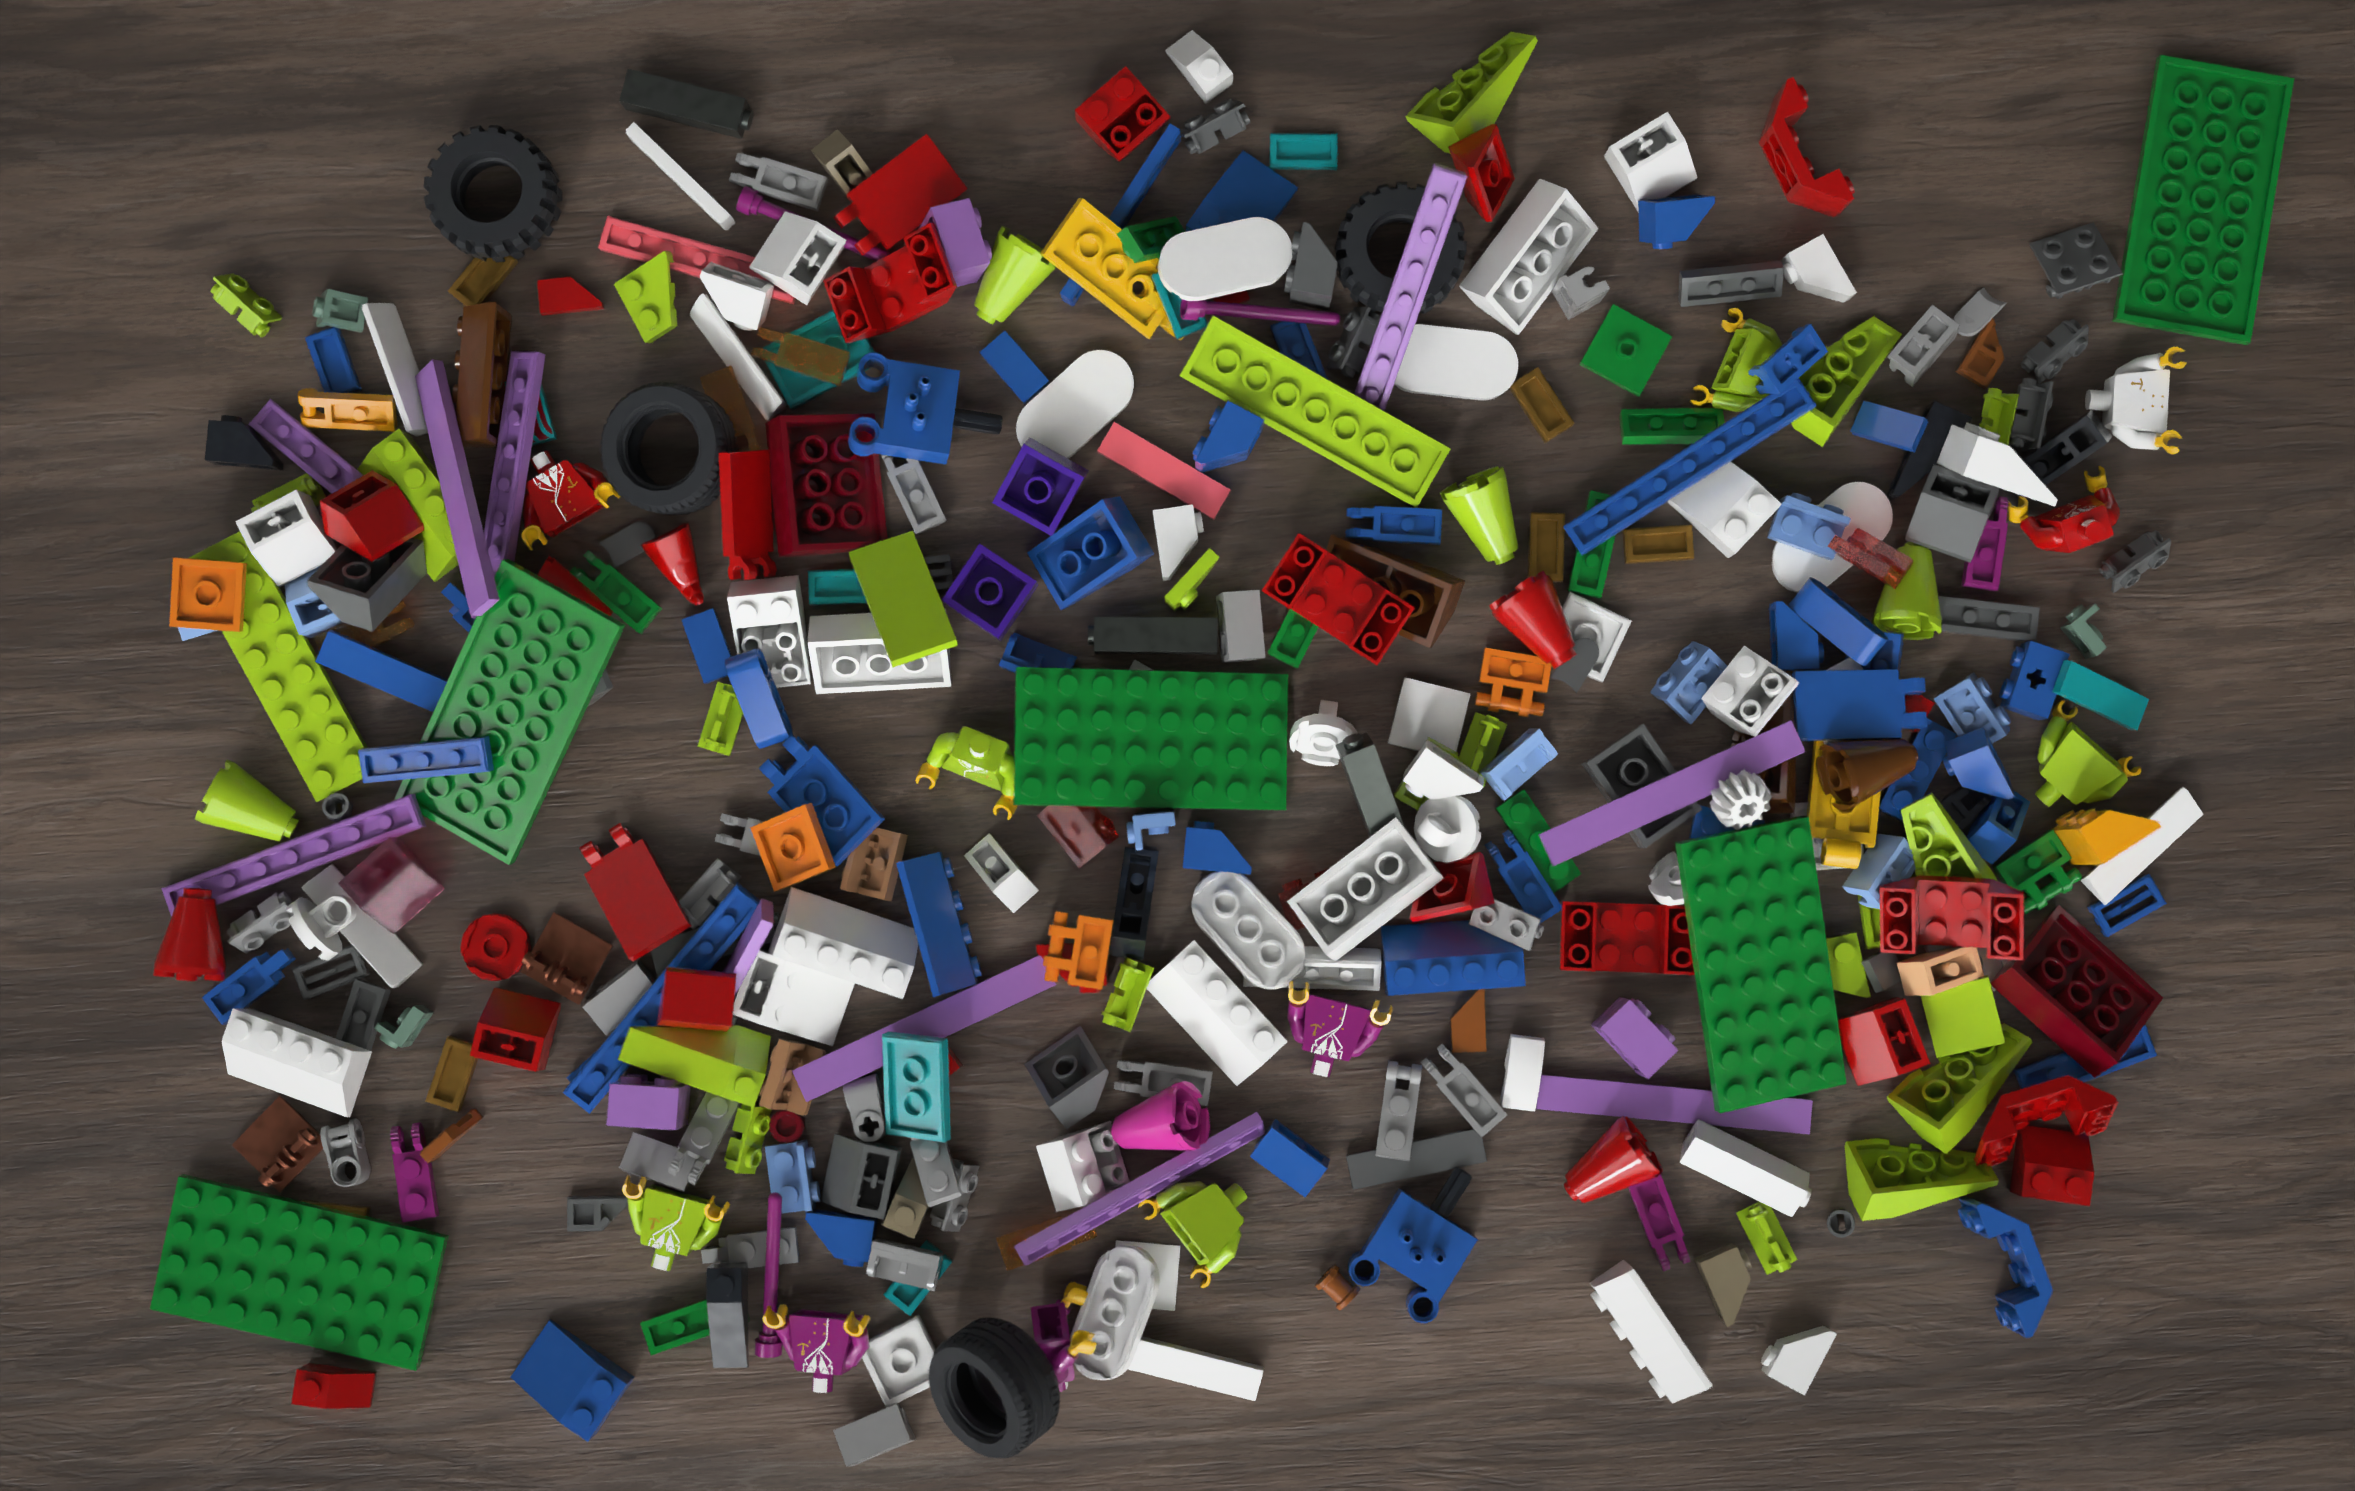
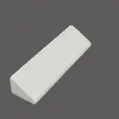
M701 294L690 311L691 318L767 421L771 420L787 408L786 402L706 294Z
M392 303L363 304L362 310L405 430L416 437L426 434L428 431L415 379L419 369L397 308Z
M2183 786L2147 818L2158 821L2161 828L2103 865H2096L2080 880L2104 905H2107L2203 815L2189 791Z
M334 864L328 866L301 887L317 906L326 899L339 895L350 897L355 902L357 907L356 917L340 932L391 988L399 987L423 965ZM337 901L332 905V917L338 921L346 917L347 907L343 902Z
M1304 946V967L1300 975L1293 981V988H1305V982H1308L1309 989L1380 991V949L1353 948L1340 959L1334 961L1324 953L1321 947ZM1243 977V987H1257Z
M1143 1336L1139 1342L1134 1359L1128 1368L1129 1370L1253 1401L1256 1400L1264 1371L1263 1366Z

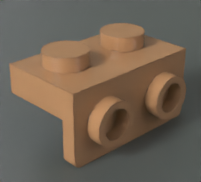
M876 828L848 856L842 871L840 889L892 902L899 874L896 863L902 861L908 835Z
M779 1039L778 1044L771 1053V1067L768 1077L764 1080L760 1090L762 1097L759 1105L768 1109L787 1110L799 1115H807L812 1100L805 1101L792 1071L825 1056L826 1051L800 1041Z

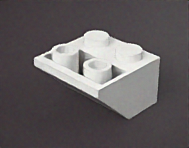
M1668 112L1609 146L1604 155V158L1637 211L1639 200L1666 198L1698 178L1686 140Z
M785 211L749 266V269L805 305H808L842 252L847 240L817 221Z
M298 490L235 521L250 552L278 587L323 565L337 550L332 538L324 534L323 520L311 496Z
M1743 646L1701 699L1712 715L1734 730L1756 737L1797 687L1799 682L1746 646Z
M1111 1121L1066 1134L1036 1146L1056 1212L1082 1207L1095 1202L1130 1182L1118 1143L1114 1141L1111 1134Z

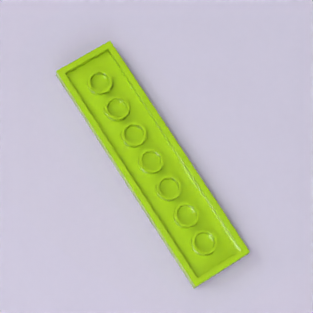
M1214 315L1209 320L1179 375L1223 401H1230L1264 419L1266 425L1415 508L1420 504L1451 450L1448 446Z
M239 531L189 557L192 559L247 563L243 631H222L315 801L319 802L329 795L362 779L358 750L368 747L323 665L315 662L317 655L308 638L298 634L287 607L286 598L280 587L275 584L250 552L241 532Z

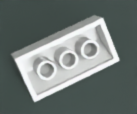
M1539 179L1459 287L1476 306L1514 334L1519 335L1551 293L1559 278L1566 273L1599 228L1566 188Z
M871 613L810 616L807 643L816 694L951 687L950 648L892 668Z
M1394 818L1287 902L1324 953L1334 961H1337L1444 879V877L1401 822Z
M791 887L768 952L774 957L903 999L915 966L918 940L913 927Z
M1195 940L1189 943L1149 981L1147 990L1236 1086L1260 1068L1288 1042Z
M233 1008L222 1039L228 1074L345 1117L351 1116L372 1051L255 1009Z
M1622 1260L1590 1282L1595 1290L1590 1296L1601 1312L1608 1309L1614 1318L1609 1324L1619 1339L1622 1341L1627 1337L1634 1348L1629 1354L1640 1369L1646 1366L1653 1378L1648 1382L1659 1398L1666 1395L1672 1403L1708 1390L1713 1386L1636 1271L1626 1261Z

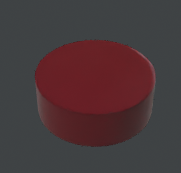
M779 1110L771 1118L770 1132L781 1143L794 1142L802 1136L805 1130V1120L802 1115L787 1110Z

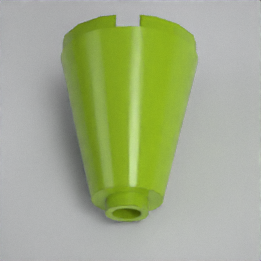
M1001 226L997 233L991 251L992 259L984 272L974 302V306L979 309L976 314L992 325L996 320L1003 323L1056 269V266L1040 255L1043 250L1041 247L1020 234H1017V236L1010 234L1008 236L1007 234L1010 229L1005 226Z
M1497 466L1466 477V481L1459 484L1460 488H1458L1455 482L1440 492L1442 500L1487 562L1494 561L1496 565H1499L1515 557L1513 552L1518 549L1507 478L1503 467L1499 468Z
M1907 542L1904 546L1897 549L1872 618V623L1881 631L1890 630L1896 633H1904L1903 639L1905 640L1930 639L1934 637V631H1937L1938 634L1942 632V618L1932 552L1924 546Z
M226 760L225 769L220 768L202 800V802L206 803L203 812L198 810L195 820L203 824L279 842L284 836L290 839L299 820L294 818L296 813L294 809L238 764L230 760Z

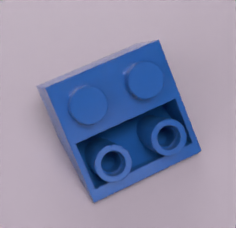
M1227 401L1224 408L1218 406L1209 422L1211 433L1208 438L1202 436L1193 451L1195 469L1205 473L1247 460L1263 431L1264 419L1230 401Z

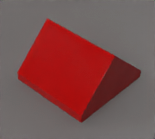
M1491 124L1448 147L1456 170L1467 173V179L1463 187L1467 202L1486 222L1493 221L1515 180L1497 124Z
M1481 852L1473 853L1464 859L1449 863L1433 862L1444 879L1413 902L1410 919L1412 922L1495 904L1483 854Z
M666 967L657 1025L728 1031L732 1026L736 974Z

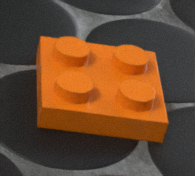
M174 557L169 627L242 632L247 563Z
M812 803L804 804L751 827L774 892L836 867Z

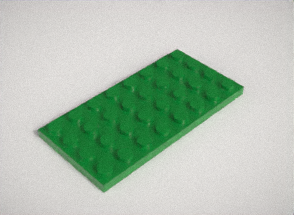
M2160 55L2156 58L2121 266L2123 274L2119 278L2113 322L2242 345L2251 343L2295 78Z
M504 559L494 577L499 601L482 616L476 617L420 741L431 742L489 736L494 770L480 773L402 780L394 799L397 800L407 795L415 794L423 816L510 865L515 863L623 632L625 624L510 559Z
M1016 667L1013 805L1286 810L1288 674Z
M1802 815L1745 827L1739 830L1675 842L1715 1111L1719 1113L1729 1112L1847 1084L1809 817Z
M182 1174L178 1176L150 1309L416 1371L420 1368L449 1235Z

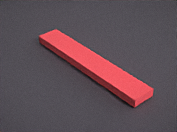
M607 216L598 246L601 251L644 263L663 251H671L673 262H670V270L700 278L701 271L710 262L766 280L749 269V266L755 259L753 256ZM774 285L772 299L794 304L795 298Z

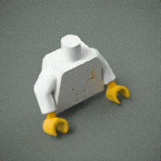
M2171 347L2166 351L2165 355L2157 353L2142 356L2120 366L2113 376L2105 380L2104 390L2087 391L2085 397L2086 410L2103 411L2102 424L2105 428L2111 429L2113 436L2130 448L2158 450L2160 447H2163L2169 454L2178 453L2180 450L2178 447L2167 446L2170 439H2182V436L2175 430H2167L2170 370H2166L2165 366L2168 365L2175 369L2184 368L2186 362L2174 364L2172 357L2175 353L2184 352L2185 350L2179 347Z

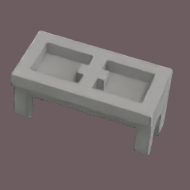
M1585 267L1569 277L1566 274L1563 275L1552 290L1568 320L1600 303L1610 289L1606 281L1598 282L1593 287H1589L1583 277L1590 275L1594 271L1593 267Z
M1932 305L1888 355L1890 369L1893 372L1897 369L1905 375V382L1913 387L1956 338L1960 325Z
M1260 590L1222 592L1217 595L1216 604L1222 663L1253 661L1265 658Z
M637 959L585 999L582 1007L607 1036L620 1024L656 979L644 966L643 962Z
M633 1132L619 1168L624 1172L638 1177L644 1176L647 1180L687 1194L691 1184L688 1182V1175L697 1159L687 1155L681 1170L674 1176L668 1173V1170L678 1148Z
M877 1238L872 1242L866 1274L871 1277H878L935 1292L944 1253Z
M899 1404L892 1405L833 1430L846 1467L855 1466L916 1440L903 1407L900 1408Z

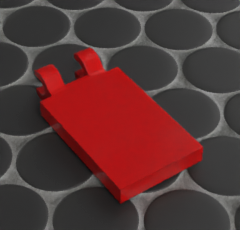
M926 134L848 192L845 196L851 204L836 214L833 219L842 229L856 217L859 218L869 232L868 235L854 245L860 255L863 256L880 242L888 250L903 239L904 236L920 226L931 207L950 203L968 188L928 134Z
M770 451L719 453L722 541L723 556L729 557L728 577L730 580L741 579V568H743L744 580L756 579L757 576H761V565L764 569V577L775 576L777 571L776 564L768 555V552L774 551Z
M619 823L609 829L612 838L619 846L612 852L604 856L599 846H595L592 841L579 848L584 858L592 867L584 876L628 959L634 962L692 925L647 842L643 839L635 842L628 828H624L622 823Z

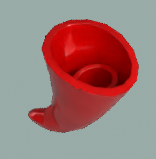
M689 522L640 545L660 572L690 603L700 605L704 602Z

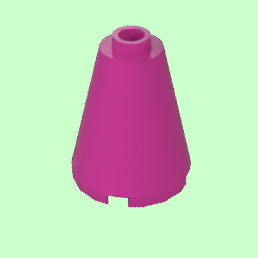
M1187 1081L1177 1082L1116 1116L1111 1127V1134L1114 1141L1123 1149L1196 1150L1201 1148L1199 1146L1206 1143L1209 1138L1210 1120L1207 1107L1201 1109L1198 1098L1203 1096L1192 1083Z

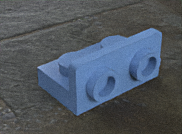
M1792 493L1791 496L1786 495L1780 499L1779 502L1782 505L1776 510L1767 538L1827 560H1833L1844 529L1849 525L1851 518L1844 516V510L1838 507L1824 505L1822 508L1811 504V498L1798 493Z
M1692 641L1680 651L1678 659L1668 671L1659 676L1656 685L1650 693L1664 701L1684 722L1692 724L1706 708L1701 698L1726 669L1727 665L1709 647Z
M1974 672L1934 697L1935 702L1958 737L1984 727L1993 744L2007 736L2010 731L2008 724L2011 723L2009 715L2002 706L1996 707L1990 698V695H1992L1990 686L1983 677L1977 678Z
M1174 810L1133 814V822H1127L1128 843H1135L1136 850H1143L1142 829H1148L1149 835L1169 833V826H1175Z
M807 1140L765 1146L771 1193L777 1192L782 1196L781 1214L804 1210L805 1212L813 1211L816 1208V1202H820L818 1181L813 1182L811 1168L816 1167L814 1148H808Z

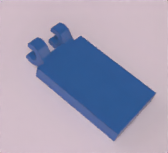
M1898 669L1794 671L1792 673V677L1799 682L1793 690L1795 729L1801 741L1902 738L1901 729H1923V726H1927V712L1906 713L1905 695H1921V692H1926L1925 678L1899 680Z
M791 735L783 743V746L795 757L796 761L786 771L776 760L772 762L770 759H767L759 767L760 771L774 784L767 793L785 813L804 804H813L835 866L838 867L885 818L820 746L814 745L809 749L802 738L799 736L796 738L794 735Z

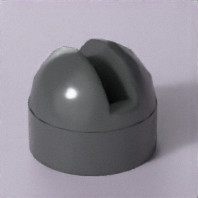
M341 793L329 795L322 804L323 813L333 822L351 817L353 812L352 803ZM338 803H342L343 811L339 813Z
M1846 1209L1833 1210L1827 1219L1828 1230L1836 1237L1843 1238L1849 1236L1855 1228L1854 1216ZM1837 1214H1844L1846 1230L1839 1231Z

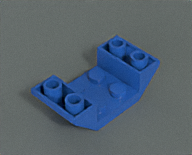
M1963 1196L1958 1198L1962 1207L1958 1209V1214L1966 1229L1970 1228V1231L1988 1239L1997 1237L2000 1247L2004 1252L2008 1251L2012 1263L2008 1264L2010 1275L2016 1284L2020 1283L2019 1287L1995 1295L1998 1306H1995V1312L2002 1326H2007L2008 1329L2025 1338L2032 1337L2053 1289L2029 1225L1969 1197Z

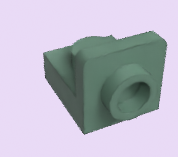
M326 289L321 294V297L316 296L314 300L312 316L317 317L316 326L323 328L327 325L361 333L365 322L362 305L368 303V298Z
M2096 603L2086 607L2083 604L2078 605L2065 616L2068 621L2060 627L2085 659L2098 656L2107 648L2102 642L2103 635L2094 625L2087 624L2086 622L2089 617L2100 609Z
M424 1005L408 1007L402 1012L396 1022L399 1025L398 1029L387 1021L378 1022L374 1029L381 1033L380 1040L395 1049L398 1046L401 1048L409 1047L413 1044L434 1012Z

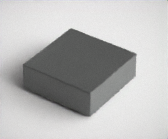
M1879 951L1861 961L1875 993L1884 991L1901 981L1897 966L1899 961L1895 953H1880Z

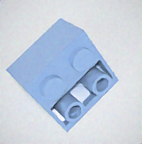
M321 566L285 584L286 604L298 634L309 638L346 624L308 587L307 580Z

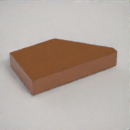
M1993 318L1978 333L1955 371L1983 389L1989 386L2005 359L2002 346L1999 345L1995 329L1996 323Z
M1485 989L1476 990L1463 1006L1451 1016L1452 1053L1487 1052Z
M476 1109L470 1110L456 1124L450 1125L421 1150L420 1155L427 1163L437 1160L482 1120L483 1116Z

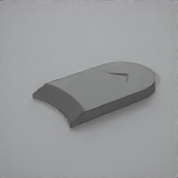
M1983 287L1955 315L1953 320L1960 325L1958 334L1973 336L1979 333L2007 302L1993 298Z

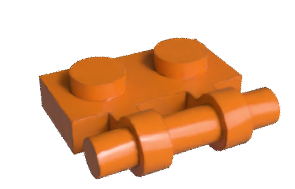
M1484 648L1479 682L1492 684L1490 694L1477 692L1475 705L1488 707V711L1498 712L1499 709L1518 712V716L1527 718L1529 714L1543 716L1545 703L1532 701L1533 691L1547 693L1552 665L1550 663L1546 664L1538 656ZM1503 686L1522 689L1521 698L1502 696Z
M1055 911L1053 925L1049 924L1048 935H1051L1048 956L1044 955L1043 966H1046L1044 980L1058 982L1060 969L1070 970L1069 985L1102 990L1114 920L1079 915L1077 928L1067 927L1069 913ZM1065 938L1075 939L1072 959L1062 958Z

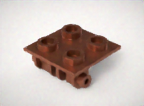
M553 912L531 952L528 951L522 960L524 966L520 972L580 1005L613 945Z
M281 1095L232 1144L261 1174L258 1177L259 1181L266 1187L274 1186L280 1193L323 1150L320 1134Z

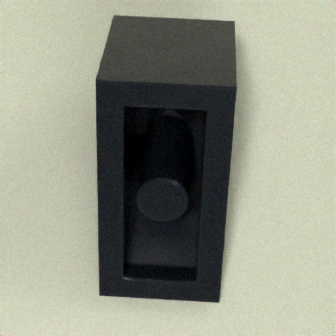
M222 415L221 421H208L205 461L222 466L283 471L281 460L255 429L242 423L241 417Z

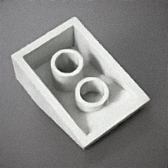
M1967 422L1964 428L1955 425L1951 426L1937 464L1963 476L2052 506L2056 505V497L2010 446L1998 442L1999 434Z
M1732 462L1724 465L1668 501L1676 511L1727 558L1736 554L1782 505L1758 481Z

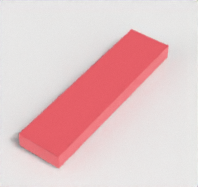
M1116 422L1113 423L1097 450L1099 454L1187 505L1193 504L1195 510L1212 520L1216 518L1231 492V489Z

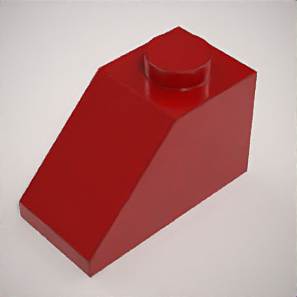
M308 1363L296 1370L291 1404L322 1409L370 1408L376 1372Z

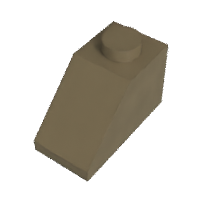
M838 129L811 149L845 195L873 174L853 145Z
M912 1158L882 1226L915 1239L929 1206L926 1203L915 1159Z
M1729 1243L1694 1258L1718 1317L1726 1327L1733 1325L1751 1281L1747 1269L1752 1267L1746 1251L1743 1248L1738 1250L1737 1246Z

